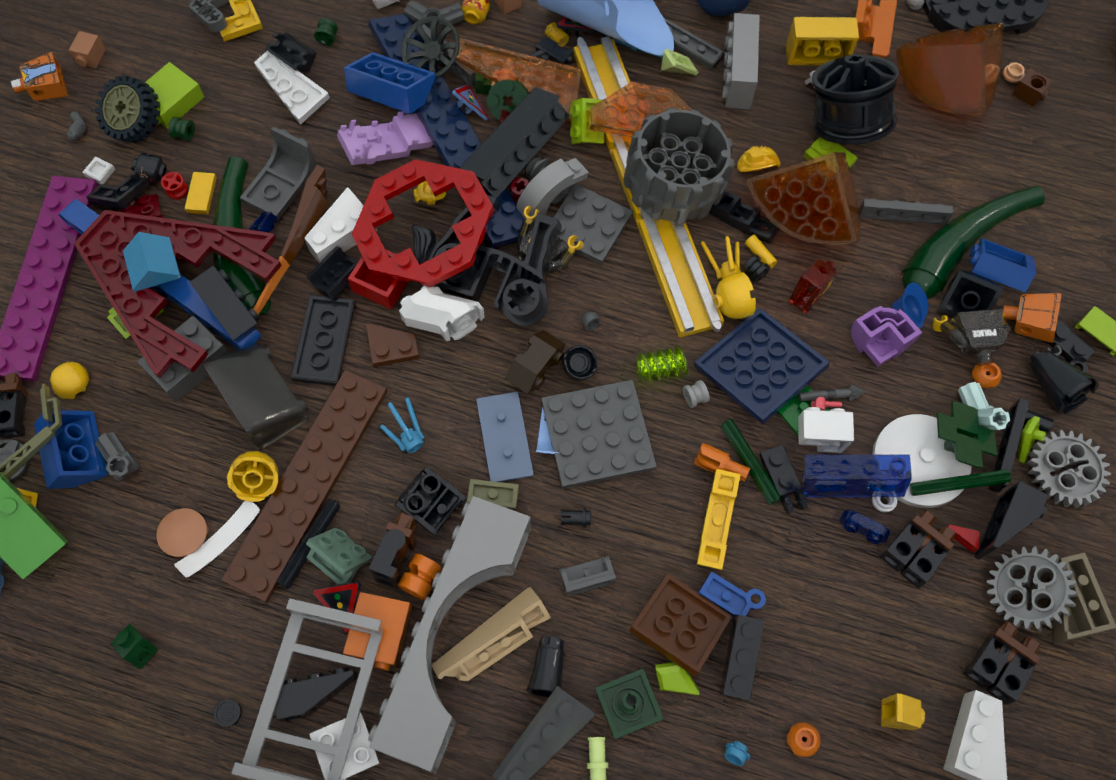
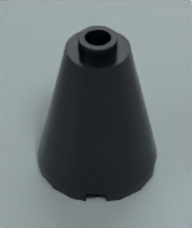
M1039 350L1030 358L1029 366L1054 409L1059 414H1062V411L1065 414L1082 405L1088 400L1086 394L1089 391L1094 394L1099 386V382L1049 350Z

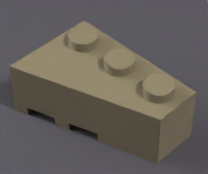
M1086 553L1060 558L1057 564L1065 561L1068 567L1064 571L1072 570L1074 576L1068 580L1077 582L1078 586L1070 589L1076 591L1078 597H1070V600L1076 605L1075 607H1066L1070 616L1062 613L1059 615L1063 623L1060 624L1055 619L1053 620L1054 643L1059 644L1115 629L1116 624ZM1049 572L1050 581L1053 579L1054 575L1053 573Z

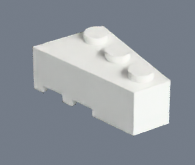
M348 187L304 237L309 251L319 263L336 246L345 252L356 245L352 231L362 211L363 204Z
M977 690L964 694L944 764V770L967 780H1007L1001 700Z

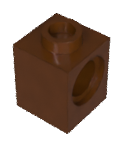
M1029 68L1012 95L1034 107L1038 100L1043 101L1050 92L1048 86L1052 80Z

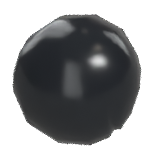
M582 345L569 348L562 359L564 373L577 381L587 380L593 376L598 365L594 352Z

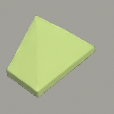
M667 48L665 49L661 71L697 75L699 73L688 57Z

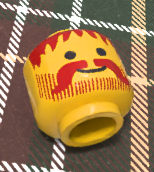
M464 0L461 6L464 19L470 24L482 23L490 8L489 1Z

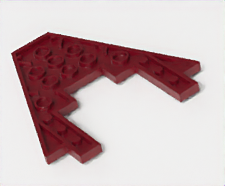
M104 210L75 241L74 245L153 373L159 379L174 361L194 373L209 354L205 349L154 319L168 302L164 297L152 291L153 287L136 292L133 291L123 250L138 232L169 237L176 260L180 257L197 268L214 251L268 283L282 266L279 260L265 253L276 240L273 233Z

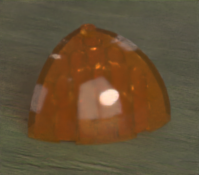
M1003 23L974 26V28L966 32L961 28L943 31L917 38L915 44L907 42L896 49L897 63L905 84L919 100L934 109L947 113L969 114V116L983 115L992 104L998 84L1003 45Z
M833 152L746 179L756 204L774 225L787 234L809 243L824 245H845L859 241V212L845 152Z

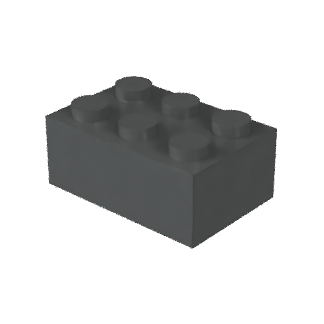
M194 316L190 317L175 330L178 334L205 349L209 354L194 373L174 361L159 379L153 373L144 356L137 361L144 371L175 403L231 357L225 347Z

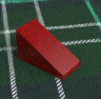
M950 524L947 525L956 533L953 539L972 553L979 549L980 531Z

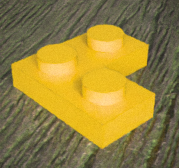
M229 0L235 15L225 18L228 25L224 30L220 31L224 42L263 29L251 0Z

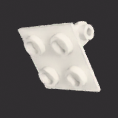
M361 712L340 780H347L346 778L379 764L375 750L369 747L371 744L368 741L369 733ZM346 718L310 733L311 740L338 747ZM315 750L324 779L328 780L335 755Z

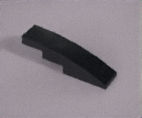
M724 191L720 203L717 205L713 204L709 211L711 215L750 236L756 235L759 240L769 244L781 229L780 222L761 216L760 209L741 203L740 196Z

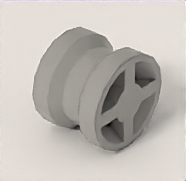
M702 380L696 381L695 385L683 386V395L690 408L696 407L700 402L707 403L710 401L708 389Z

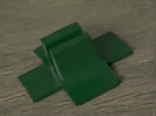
M952 401L951 416L939 412L936 413L938 438L946 440L944 442V450L954 452L955 459L958 462L982 468V452L997 456L995 430L979 426L978 409Z

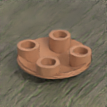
M189 508L177 509L167 514L160 522L156 534L157 542L166 554L185 558L201 547L209 532V528L203 516L197 511Z

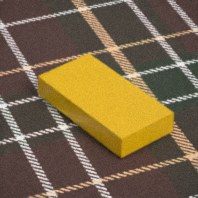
M193 172L185 204L186 213L209 214L217 179L215 173Z

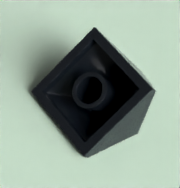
M959 270L948 284L938 311L969 324V320L973 321L974 319L977 327H983L1004 288L988 278L970 271Z

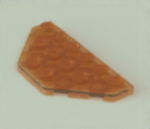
M630 82L591 107L589 112V130L632 137L635 131L641 129L643 120L649 115L665 112L666 108L672 107L677 110L691 111L692 108L672 89Z

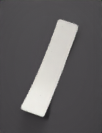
M244 501L234 515L212 537L203 543L197 551L175 563L174 566L185 577H190L210 563L235 541L253 521L260 509L253 502Z

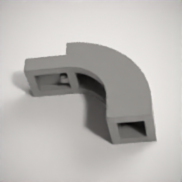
M576 158L566 162L559 159L544 168L530 181L520 195L516 208L522 214L525 221L524 209L527 206H531L529 211L530 217L534 215L536 209L539 210V213L546 215L552 200L565 188L587 179L589 172Z

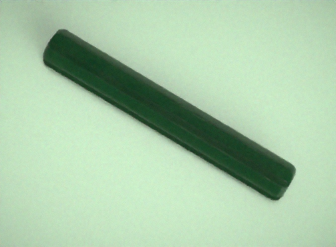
M732 419L723 422L721 425L722 430L743 464L750 468L749 473L768 504L771 505L778 502L781 498L780 494Z
M1005 469L914 482L909 487L911 495L918 496L1009 483L1011 476L1009 470Z

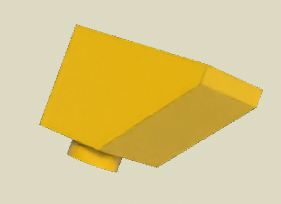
M899 693L881 700V727L912 731L921 729V725H923L925 720V711L921 708V700Z

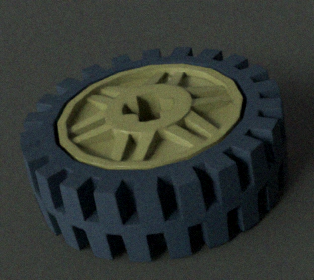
M117 76L115 80L110 79L108 81L109 85L104 84L102 87L105 91H99L98 93L101 100L96 99L95 103L99 105V108H95V113L99 114L96 116V120L100 122V129H103V132L109 137L127 143L144 141L143 137L148 138L150 136L148 131L154 132L156 129L152 125H158L159 120L155 119L156 116H160V111L156 110V108L160 107V102L156 101L159 98L154 93L155 90L147 83L129 76Z

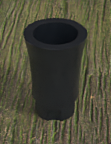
M553 636L541 637L526 692L535 696L549 698L557 686L562 688L565 657L563 652L564 640Z

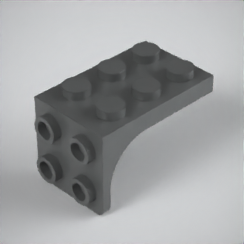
M273 127L270 130L274 142L272 154L267 164L245 190L240 199L242 203L279 221L304 188L307 179L316 167V163L310 149V144L305 139H298L285 129Z

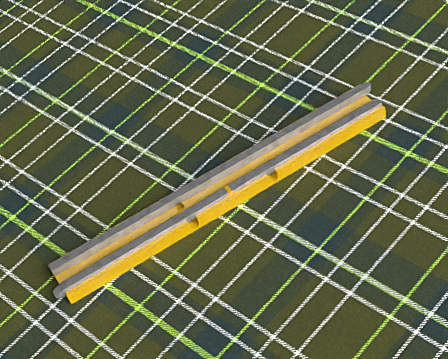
M608 36L601 38L600 45L588 47L584 39L578 37L577 47H574V58L589 98L604 100V138L630 208L633 210L634 219L677 334L681 338L711 329L718 333L724 319L720 309L714 305V293L686 222L684 224H675V221L664 219L658 221L651 218V214L643 208L636 207L632 202L630 189L624 185L623 178L633 133L641 129L645 118L613 38L610 39Z

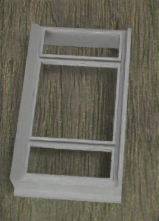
M289 598L286 609L291 612V616L243 762H235L231 774L253 780H310L257 766L265 740L269 738L335 755L328 780H340L384 630L380 627L382 621ZM304 619L371 634L364 660L297 644ZM294 652L361 668L338 747L269 730Z

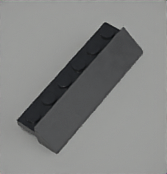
M534 87L459 169L473 171L485 193L497 198L570 117L558 102L560 96Z

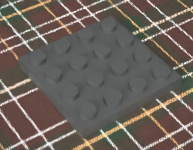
M633 380L541 398L554 452H560L555 453L554 457L562 489L656 470L655 458Z

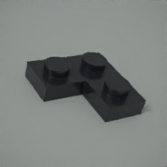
M131 175L117 187L99 185L86 198L90 204L123 209L135 197L143 194L144 190L151 184L147 178H136L135 175Z

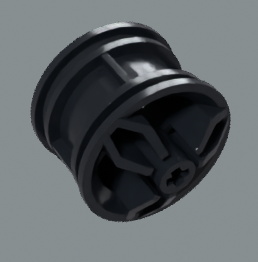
M861 54L843 56L819 66L812 75V84L816 95V110L813 119L814 132L820 138L838 144H863L879 140L890 134L897 124L893 95L899 78L898 67L885 58Z

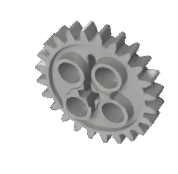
M1060 430L1056 434L1054 432L1049 433L1044 441L1038 440L1039 442L1032 446L1034 450L1028 454L1032 459L1027 462V465L1033 468L1028 471V474L1035 475L1036 478L1031 482L1039 483L1041 486L1037 490H1045L1046 494L1049 495L1048 498L1053 496L1054 504H1058L1063 500L1064 507L1066 508L1071 504L1075 508L1082 504L1087 506L1098 500L1099 496L1106 492L1104 487L1110 484L1106 478L1111 473L1104 469L1110 466V464L1102 462L1101 459L1106 454L1097 453L1100 448L1099 445L1095 447L1090 446L1092 443L1091 438L1085 442L1083 441V434L1074 437L1073 431H1069L1065 435L1063 430ZM1049 458L1054 461L1055 465L1050 462ZM1083 461L1087 462V464L1080 465L1075 469H1068L1058 475H1050V473L1058 472L1062 468L1067 469L1076 465L1077 463ZM1061 480L1066 483L1067 487L1062 484Z
M1035 546L1031 553H1028L1027 549L1022 547V554L1018 555L1014 549L1011 550L1013 556L1011 558L1003 554L1002 557L1005 562L1003 564L995 562L998 571H989L995 579L987 580V583L994 587V589L987 591L990 596H995L990 603L993 606L1000 605L996 612L999 615L1006 613L1004 616L1005 621L1010 622L1014 618V625L1017 628L1023 622L1027 631H1030L1032 624H1035L1038 631H1041L1043 623H1046L1052 629L1051 621L1054 619L1060 624L1063 623L1059 615L1062 613L1070 616L1066 607L1076 606L1070 600V597H1078V593L1070 589L1078 586L1077 582L1068 580L1074 576L1072 570L1064 571L1068 567L1067 563L1064 561L1057 564L1059 561L1057 554L1049 558V551L1047 549L1039 554ZM1035 566L1036 570L1033 577V583L1035 584L1037 589L1032 590V610L1028 611L1027 607L1029 605L1030 593L1027 591L1026 588H1030L1032 586L1031 568ZM1016 570H1026L1025 576L1022 579H1014L1013 574ZM1046 572L1053 573L1054 577L1050 582L1043 583L1040 581L1042 574ZM1015 594H1022L1023 600L1020 604L1013 605L1010 602L1011 597ZM1043 597L1051 599V604L1047 608L1038 607V601Z

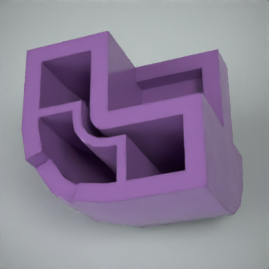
M882 306L876 307L856 319L851 328V335L856 348L860 353L865 351L877 367L891 358L894 359L899 356L922 334L921 330L901 309L897 311L892 308H883Z

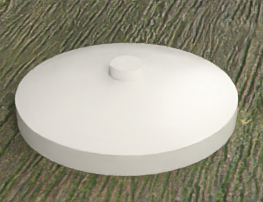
M922 414L906 415L890 422L878 435L872 451L873 468L881 485L892 490L897 500L918 508H935L945 505L956 498L964 489L912 496L909 487L911 483L970 475L971 466L958 462L955 459L954 452L944 450V442L946 440L938 438L937 418Z

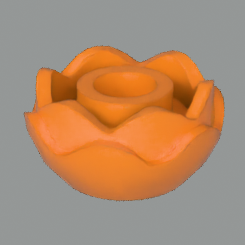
M988 361V365H979L977 363L972 371V378L974 382L980 383L982 388H995L1002 379V372L1000 367L992 361Z
M804 722L792 725L786 738L787 744L793 753L800 757L814 755L821 743L817 729L813 725ZM802 737L806 738V742L802 741Z

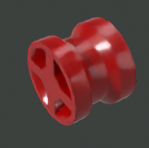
M169 172L162 177L161 185L169 198L179 200L187 195L188 186L181 174Z

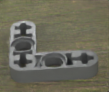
M193 0L190 2L189 7L194 16L210 31L219 32L228 25L223 13L217 8L228 3L229 0Z

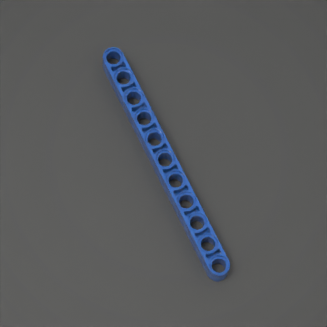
M74 199L58 214L65 223L81 235L99 217L97 213L77 199ZM182 275L179 279L154 286L156 290L245 354L262 337L257 330H254L238 343L234 341L189 283L190 281Z

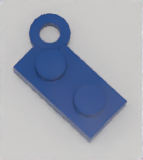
M712 571L699 591L700 595L733 617L734 614L746 616L750 609H761L766 602V597L761 590L752 589L746 593ZM752 595H757L760 598L758 604H754L751 601Z

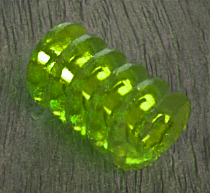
M675 347L673 352L668 348L664 354L661 350H657L655 356L652 351L647 352L646 357L643 353H639L637 356L636 368L640 383H642L644 375L648 381H651L652 374H655L657 380H660L662 372H664L666 378L670 377V371H673L676 377L679 376V369H682L684 375L688 373L686 358L680 347Z

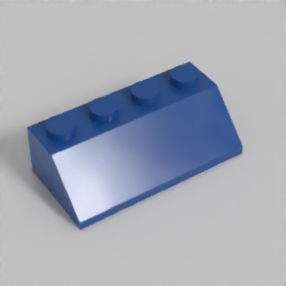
M374 52L344 67L347 91L409 114L425 104L436 78V73Z

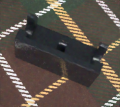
M284 32V34L274 33L272 36L277 39V42L275 44H267L266 50L292 69L310 72L317 52L288 32Z

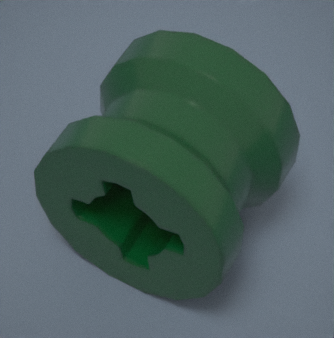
M320 19L314 37L320 44L332 45L335 41L338 26L330 19Z
M173 117L169 123V135L175 139L180 137L184 141H191L195 132L194 122L189 119L183 121L179 117Z

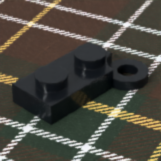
M1059 320L1056 325L1053 343H1047L1052 347L1054 345L1060 346L1062 349L1061 355L1073 366L1079 365L1081 371L1087 373L1088 366L1085 361L1096 351Z

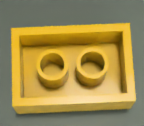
M794 17L785 45L787 65H822L843 56L853 55L859 39L857 18Z

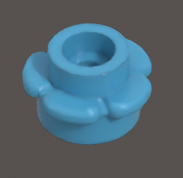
M733 741V743L725 745L724 757L730 763L743 766L745 761L750 759V755L747 752L748 749L744 744Z

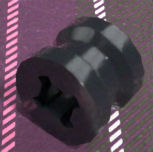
M756 254L744 264L742 271L745 274H749L751 280L757 283L768 273L771 267L767 263H763L761 257Z

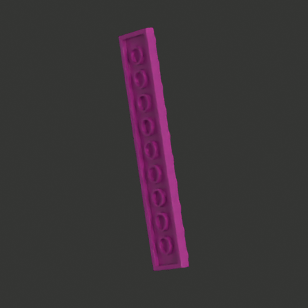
M52 176L0 330V379H5L6 374L16 373L22 378V381L36 382L76 257L77 248L74 243L81 236L79 232L65 223L58 214L74 199L79 200L91 209L92 204L89 203L86 196L98 187V183L93 179Z

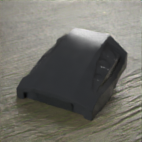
M424 467L399 496L394 506L407 515L414 517L415 521L424 529L437 536L441 527L459 504L466 499V496L431 469Z

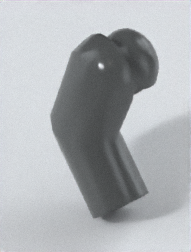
M73 111L69 115L73 123L69 127V131H67V137L76 141L87 131V124L78 111Z

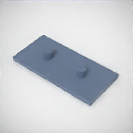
M518 392L477 398L490 481L506 482L534 477Z

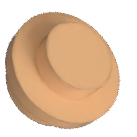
M1011 63L1004 68L1003 77L1011 83H1018L1025 75V69L1019 63Z

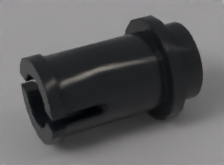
M583 508V510L561 509L562 517H571L561 518V526L583 525V528H586V525H591V510H586V508Z

